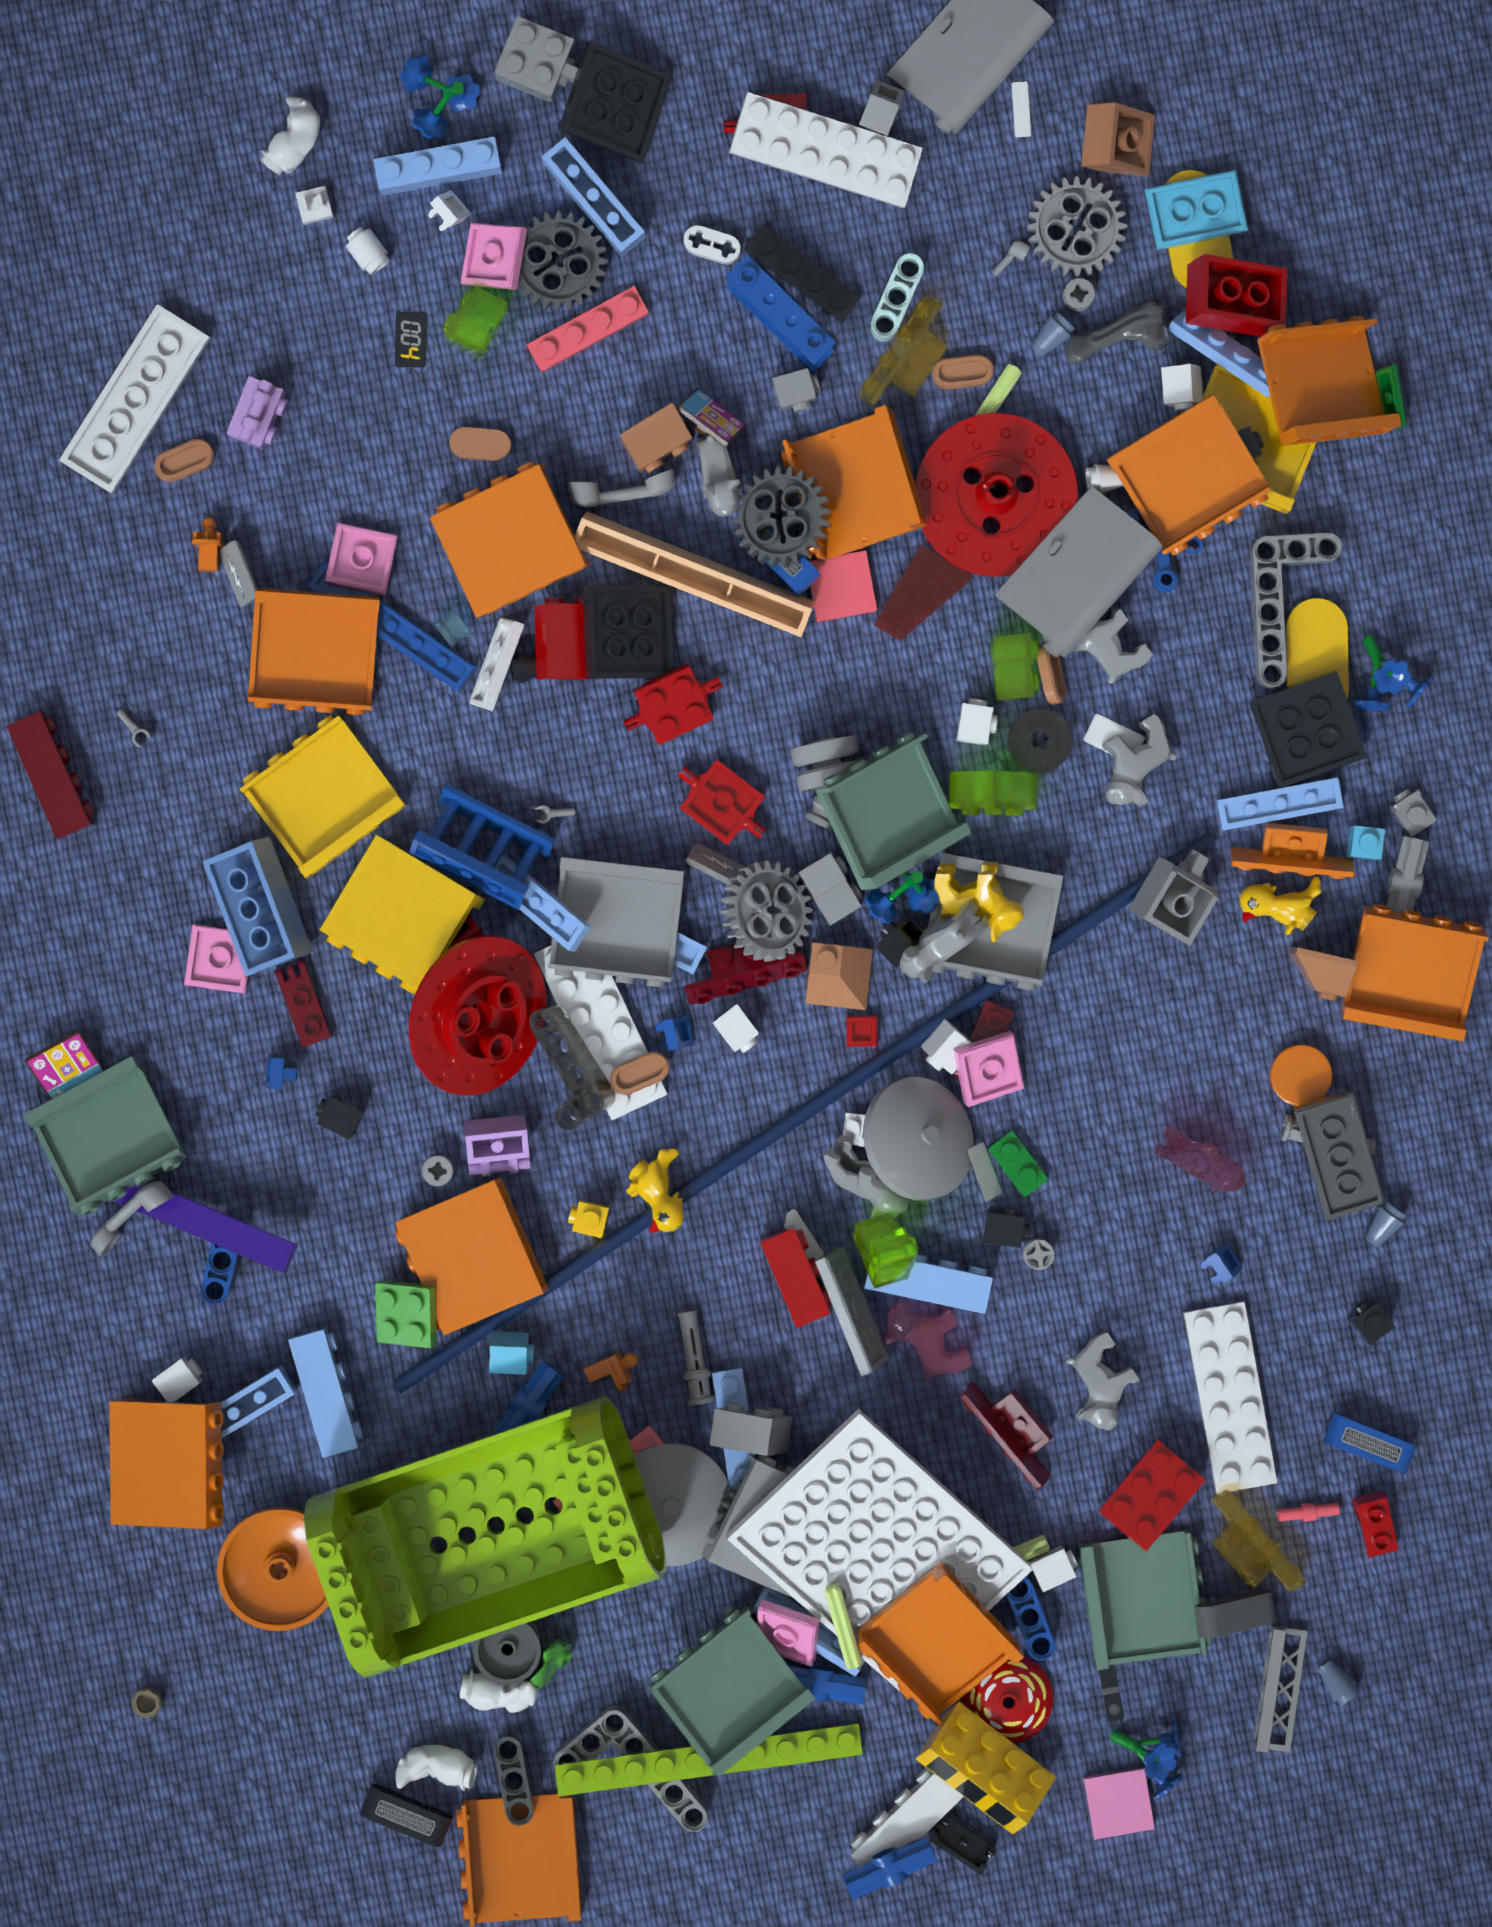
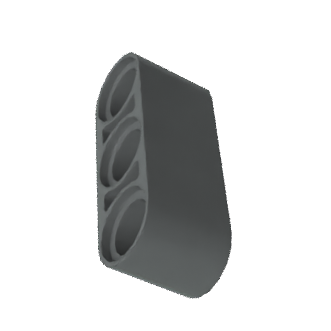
M1272 1590L1247 1592L1194 1606L1199 1638L1218 1637L1276 1622Z
M507 1734L496 1742L494 1755L507 1819L516 1826H522L532 1819L535 1805L522 1741L513 1734ZM505 1741L513 1742L517 1747L516 1755L513 1757L504 1756L500 1750L501 1744ZM518 1772L523 1778V1784L518 1788L510 1787L506 1781L508 1773ZM517 1802L526 1804L529 1809L528 1816L525 1818L515 1817L512 1812V1806Z

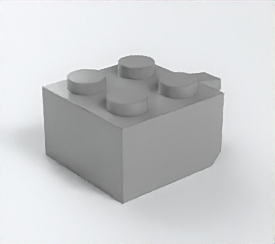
M517 16L494 71L496 81L545 101L553 102L559 85L565 87L567 82H574L578 68L574 67L576 60L571 58L576 46L575 39Z
M1193 849L1185 860L1180 861L1177 866L1159 857L1128 910L1172 937L1191 946L1218 900L1219 891L1202 882L1203 871L1209 858Z

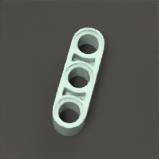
M905 254L897 261L873 315L870 329L873 337L878 341L885 342L895 337L922 278L924 265L921 258L916 254ZM908 262L913 263L917 266L918 273L912 277L905 276L901 271V266ZM892 291H901L905 295V302L901 305L891 303L888 295ZM883 318L890 320L893 324V329L889 333H881L876 328L878 320Z

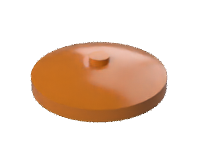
M287 1507L262 1509L246 1516L231 1529L219 1552L217 1581L224 1601L235 1615L246 1623L263 1630L287 1631L312 1622L326 1610L329 1605L306 1542L303 1511Z

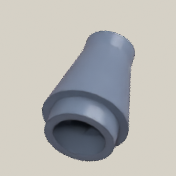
M1057 312L1053 317L1049 316L1030 346L1043 358L1047 353L1072 337L1070 334L1075 328Z
M1387 1201L1384 1206L1380 1205L1369 1231L1364 1236L1365 1239L1379 1248L1384 1241L1405 1224L1403 1220L1407 1214L1390 1201Z
M1332 1659L1317 1669L1333 1701H1337L1340 1706H1343L1360 1693L1356 1686L1358 1683L1338 1667Z

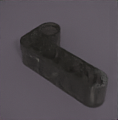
M550 1004L534 1011L529 1019L531 1030L573 1096L556 1109L555 1120L560 1128L573 1130L610 1108L615 1101V1092L564 1009L557 1004ZM561 1040L567 1044L568 1052L562 1049ZM577 1067L583 1070L584 1079L578 1075ZM593 1093L600 1097V1105L594 1101ZM570 1108L575 1110L577 1120L571 1116Z

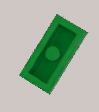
M1394 364L1376 370L1377 384L1384 414L1399 413L1402 425L1394 430L1404 429L1407 424L1397 365Z

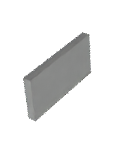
M841 1246L830 1251L815 1262L860 1375L864 1376L872 1373L888 1361L889 1356L846 1249Z

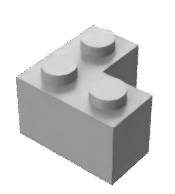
M831 853L798 872L829 926L862 907L859 901L863 899L855 883L851 885L847 883L844 874L848 870L840 856L833 858Z
M726 1403V1407L715 1408L710 1446L764 1456L787 1453L793 1416L784 1415L783 1409L776 1407L755 1408L754 1412L744 1411V1405Z

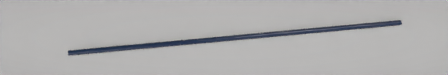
M1206 833L1167 859V861L1177 866L1180 861L1185 860L1192 849L1204 854L1216 846L1211 836ZM1150 871L1051 938L1048 958L1131 903ZM1005 980V985L983 983L672 1192L669 1196L672 1197L673 1194L678 1192V1198H682V1204H684L926 1041L944 1019L949 1023H953L1012 982ZM651 1207L546 1277L545 1281L549 1290L544 1294L485 1318L393 1380L397 1390L403 1393L482 1340L492 1331H495L651 1226Z

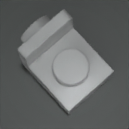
M1407 788L1393 797L1396 803L1389 808L1408 836L1413 837L1437 819L1420 796L1422 795L1420 790L1417 789L1411 792Z

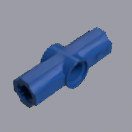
M543 1360L526 1386H522L507 1407V1413L500 1420L491 1435L538 1419L548 1404L546 1401L554 1393L564 1374Z
M787 1664L804 1688L809 1689L816 1698L814 1699L815 1701L828 1702L832 1699L863 1704L867 1677L835 1672L832 1668L818 1665L802 1667Z
M923 1836L897 1849L896 1847H891L871 1857V1861L842 1873V1877L852 1899H856L882 1886L888 1888L901 1883L908 1878L909 1874L937 1862V1858L927 1836Z

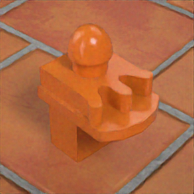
M206 517L201 525L203 533L193 532L192 544L199 547L198 570L202 572H218L219 547H224L222 542L223 535L219 532L215 533V528H217L216 521L212 517Z
M618 1351L586 1366L583 1370L589 1383L611 1374L617 1389L620 1392L627 1391V1383L631 1382V1378H633L628 1368L632 1369L638 1364V1357L633 1353L625 1354L623 1357L621 1352Z

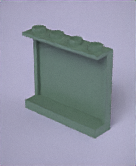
M911 731L897 737V744L891 747L885 745L874 750L872 758L867 761L860 759L848 765L849 771L842 775L838 772L828 776L823 780L825 784L815 790L861 890L877 889L971 834L967 822H956L920 742L928 738L926 733L914 735Z
M133 1056L24 1114L28 1125L35 1130L72 1205L69 1207L70 1211L78 1216L81 1214L87 1216L96 1212L100 1208L99 1205L105 1201H115L127 1194L126 1190L135 1185L140 1187L148 1184L154 1179L153 1175L163 1170L164 1172L171 1171L181 1165V1160L187 1158L140 1062Z
M1188 1529L1163 1532L1148 1551H1143L1128 1537L1078 1544L1094 1665L1097 1670L1109 1669V1665L1196 1653H1201L1202 1656L1207 1655L1206 1647L1211 1646V1639L1198 1637L1194 1609L1195 1605L1205 1603V1598H1199L1198 1586L1203 1585L1201 1568L1195 1567L1194 1555H1199L1196 1536L1191 1537Z
M736 1608L722 1619L725 1623L716 1631L714 1628H710L698 1638L701 1643L692 1650L687 1647L674 1657L676 1663L668 1669L664 1666L657 1670L650 1677L652 1682L647 1685V1688L713 1775L718 1777L816 1699L809 1689L804 1688L750 1617L751 1613L747 1609L739 1611Z

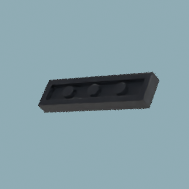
M763 224L744 248L747 254L840 323L845 321L861 299V297Z

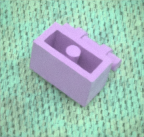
M249 376L226 434L231 438L264 450L266 444L271 445L275 438L277 428L273 426L277 416L282 417L288 404V399L285 398L286 392L281 388L273 386L268 381H260Z
M525 1114L463 1121L469 1175L481 1174L482 1177H487L495 1172L509 1171V1174L519 1173L518 1170L530 1169Z

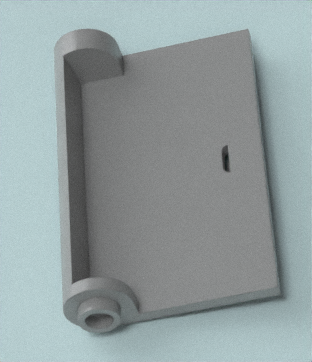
M951 0L891 68L887 76L932 110L937 118L935 124L944 133L949 134L953 132L957 134L1051 27L1054 20L1033 0Z
M1092 486L999 589L995 596L1042 633L1043 639L1046 642L1043 646L1054 657L1059 655L1066 657L1161 551L1163 546L1152 533Z

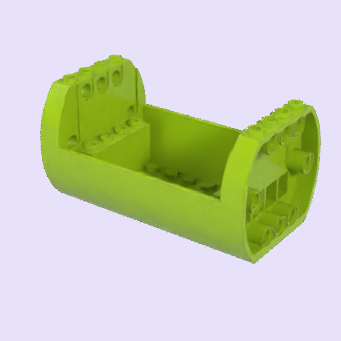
M606 1396L312 1496L306 1502L304 1512L306 1542L347 1659L352 1667L365 1678L607 1595L663 1578L667 1568L662 1531L620 1413L613 1402ZM550 1497L560 1499L563 1505L562 1511L551 1513L546 1507L547 1499ZM521 1507L530 1508L534 1514L533 1521L530 1523L521 1522L517 1516L518 1509ZM500 1517L505 1523L504 1531L501 1533L491 1531L488 1525L489 1519ZM467 1526L473 1528L476 1532L475 1541L471 1543L464 1542L460 1537L461 1528ZM437 1536L443 1537L447 1542V1550L441 1553L434 1551L431 1546L432 1538Z

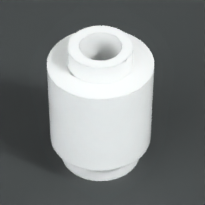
M360 227L347 237L349 243L346 245V248L363 271L367 270L370 275H373L390 262L386 256L388 252L371 229L364 231Z

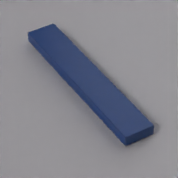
M325 561L307 585L314 592L375 597L368 592L325 584L329 565ZM380 600L377 636L459 692L476 667Z

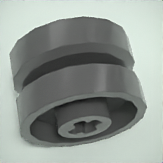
M531 1621L475 1640L473 1646L474 1659L480 1672L492 1682L505 1685L519 1683L529 1677L538 1666L541 1655L540 1630L535 1622ZM504 1644H510V1645H512L513 1649L510 1650V1649L507 1647V1648L504 1650V1649L502 1648V1646H503Z

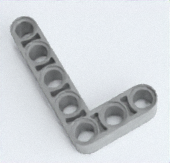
M1331 533L1265 536L1252 544L1249 556L1256 679L1260 686L1267 689L1276 688L1284 683L1287 677L1282 566L1323 564L1333 561L1342 551V543L1338 536ZM1327 540L1332 543L1334 547L1332 556L1321 554L1319 550L1321 541ZM1291 542L1301 544L1303 547L1301 557L1295 558L1289 554L1288 546ZM1259 544H1268L1272 548L1273 553L1270 559H1262L1258 555L1257 549ZM1268 574L1273 578L1274 587L1272 590L1261 588L1259 584L1261 575ZM1263 605H1270L1275 609L1276 616L1273 621H1266L1261 616L1260 612ZM1270 635L1277 640L1275 651L1269 652L1264 649L1262 645L1264 636ZM1267 666H1273L1279 672V678L1274 683L1267 681L1264 677V670Z
M611 1705L559 1747L553 1764H561L559 1758L564 1754L574 1756L576 1762L595 1759L611 1744L622 1755L657 1751L659 1749L622 1706ZM613 1714L619 1715L623 1719L622 1726L619 1728L610 1727L606 1722L608 1716ZM586 1735H596L600 1740L599 1745L595 1748H589L584 1745L583 1738ZM631 1738H638L642 1741L643 1747L641 1750L633 1752L627 1748L626 1742ZM684 1779L647 1784L687 1831L698 1832L705 1827L708 1820L707 1807ZM677 1785L682 1789L683 1793L680 1797L673 1799L667 1796L665 1791L669 1786ZM698 1809L703 1816L699 1821L691 1822L685 1816L688 1810Z

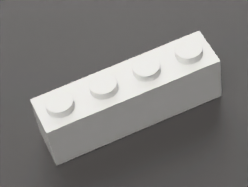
M925 1768L916 1778L918 1783L910 1791L907 1788L904 1789L895 1798L894 1802L896 1805L889 1812L886 1810L880 1812L872 1822L874 1826L866 1834L862 1831L850 1843L852 1846L850 1856L859 1865L871 1861V1857L891 1847H896L897 1849L923 1837L964 1796L928 1768Z

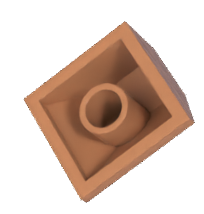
M812 942L805 1003L866 1010L873 949Z
M1290 947L1289 955L1311 990L1319 992L1318 998L1336 1001L1337 996L1346 997L1358 961L1299 947Z

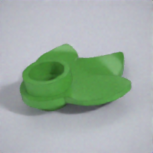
M557 1640L545 1650L543 1654V1660L545 1661L543 1667L530 1679V1682L537 1686L538 1690L551 1680L558 1667L563 1668L569 1663L573 1655L571 1653L572 1645L569 1642Z

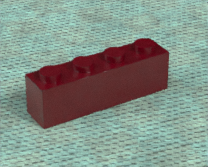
M39 711L6 726L56 839L62 840L93 826L92 818L96 816L90 801H84L79 790L83 789L82 782L76 771L73 773L70 771L67 762L71 758L63 743L58 744L54 735L58 732L52 716L46 717L44 712Z

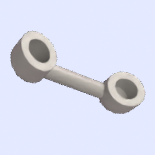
M674 469L646 479L645 485L600 492L598 483L567 482L571 503L580 507H595L609 503L659 496L669 492L676 485Z
M154 1181L145 1185L95 1232L91 1240V1247L100 1258L104 1257L115 1246L121 1236L117 1229L141 1206L149 1212L173 1198L174 1195L161 1181Z

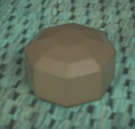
M151 1686L138 1689L131 1700L134 1713L142 1718L156 1716L163 1705L161 1693Z

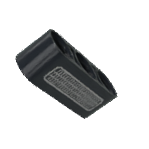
M378 1784L370 1785L359 1812L361 1816L436 1847H442L453 1820V1816L445 1811Z

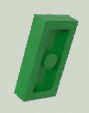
M1012 1130L987 1148L1024 1198L1049 1180Z

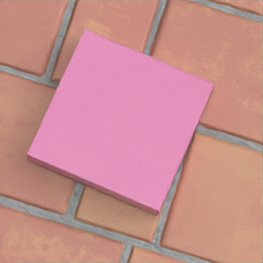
M471 223L460 283L466 286L517 290L527 229L520 226Z
M337 522L325 584L385 596L398 535Z
M193 924L184 985L246 993L249 976L246 977L228 929Z
M1011 1031L953 1049L963 1101L967 1107L1024 1089L1015 1038Z
M762 1599L758 1606L757 1626L780 1656L812 1667L816 1660L820 1619Z
M1144 1767L1083 1777L1094 1840L1155 1829Z

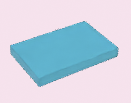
M1236 170L1144 190L1157 251L1248 231Z

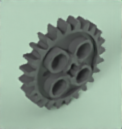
M558 210L555 219H551L549 214L544 212L543 222H540L534 216V227L531 228L526 224L522 225L527 229L517 288L525 287L521 293L523 298L530 294L533 295L531 301L533 306L540 300L543 301V310L545 311L550 303L554 304L556 312L560 311L561 304H566L567 309L572 311L573 301H576L581 307L584 306L582 296L586 295L588 298L593 299L594 296L590 289L592 287L596 289L602 288L601 284L596 280L597 277L606 278V272L601 270L600 267L608 265V260L599 256L605 254L607 249L606 247H597L602 241V236L592 237L591 235L595 227L591 225L586 229L583 228L585 224V218L583 217L577 223L573 222L572 212L569 213L566 220L562 219L561 212ZM563 233L569 234L573 238L571 245L566 248H561L556 244V238ZM578 247L583 249L580 253L565 258L562 268L553 265L539 276L534 275L535 271L553 263V256L558 255L561 259ZM536 248L542 249L546 253L544 260L539 263H534L529 259L530 252ZM578 260H582L588 265L586 272L581 275H576L570 270L572 263ZM550 275H555L561 280L559 287L554 290H549L544 286V280Z
M777 466L775 475H772L770 471L765 469V479L761 480L754 475L753 480L756 485L751 487L744 484L748 494L746 496L739 495V500L743 504L738 506L736 512L740 514V517L733 519L732 522L735 525L741 526V528L734 533L737 537H745L740 542V546L744 549L750 547L747 554L751 557L758 555V561L762 564L769 558V564L773 567H776L780 560L782 565L788 568L790 559L800 565V555L803 554L811 559L812 555L809 549L813 547L821 550L817 540L819 538L828 539V536L822 530L823 528L832 527V524L826 521L825 517L832 515L833 512L830 509L824 508L831 501L826 496L820 497L825 489L821 485L815 487L817 480L812 476L806 480L807 473L803 470H800L796 475L795 469L789 466L786 474H784L783 469ZM783 490L782 499L780 500L779 491ZM802 493L801 503L796 507H791L792 497L795 494ZM766 497H772L770 508L761 510L762 501ZM784 511L787 513V516L782 518L781 523L777 519L782 517ZM798 524H804L802 535L796 538L793 537L794 527ZM769 527H773V537L770 540L763 541L764 531ZM783 531H784V534H785V536H786V543H785V544H782Z

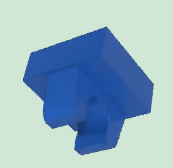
M688 1015L663 1020L662 1023L655 1027L656 1031L664 1030L666 1041L659 1043V1047L670 1051L695 1045Z
M267 1057L265 1087L269 1089H282L283 1080L297 1081L298 1068L284 1067V1058Z
M1227 1242L1218 1246L1201 1264L1203 1269L1212 1266L1216 1271V1274L1210 1279L1212 1283L1220 1281L1225 1283L1233 1279L1243 1268Z

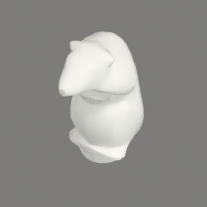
M290 96L285 99L290 107V114L287 116V131L277 133L271 140L268 150L261 151L263 156L260 161L277 175H280L282 171L289 174L296 170L314 146L318 136L320 116L314 110L312 104L303 98Z
M472 1669L470 1675H463L460 1698L465 1699L475 1709L486 1711L505 1707L511 1713L522 1711L528 1708L529 1705L533 1706L538 1696L537 1686L529 1681L522 1680L514 1684H500L492 1682L482 1673H474Z
M442 1745L414 1747L407 1752L404 1758L399 1760L395 1775L397 1788L401 1789L409 1781H415L430 1775L432 1778L436 1777L445 1785L460 1786L465 1791L466 1788H472L477 1776L478 1766L474 1764L473 1759L469 1758L459 1749Z

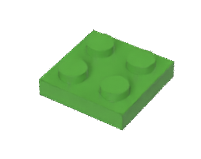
M388 1280L376 1282L377 1342L423 1348L437 1346L435 1286Z

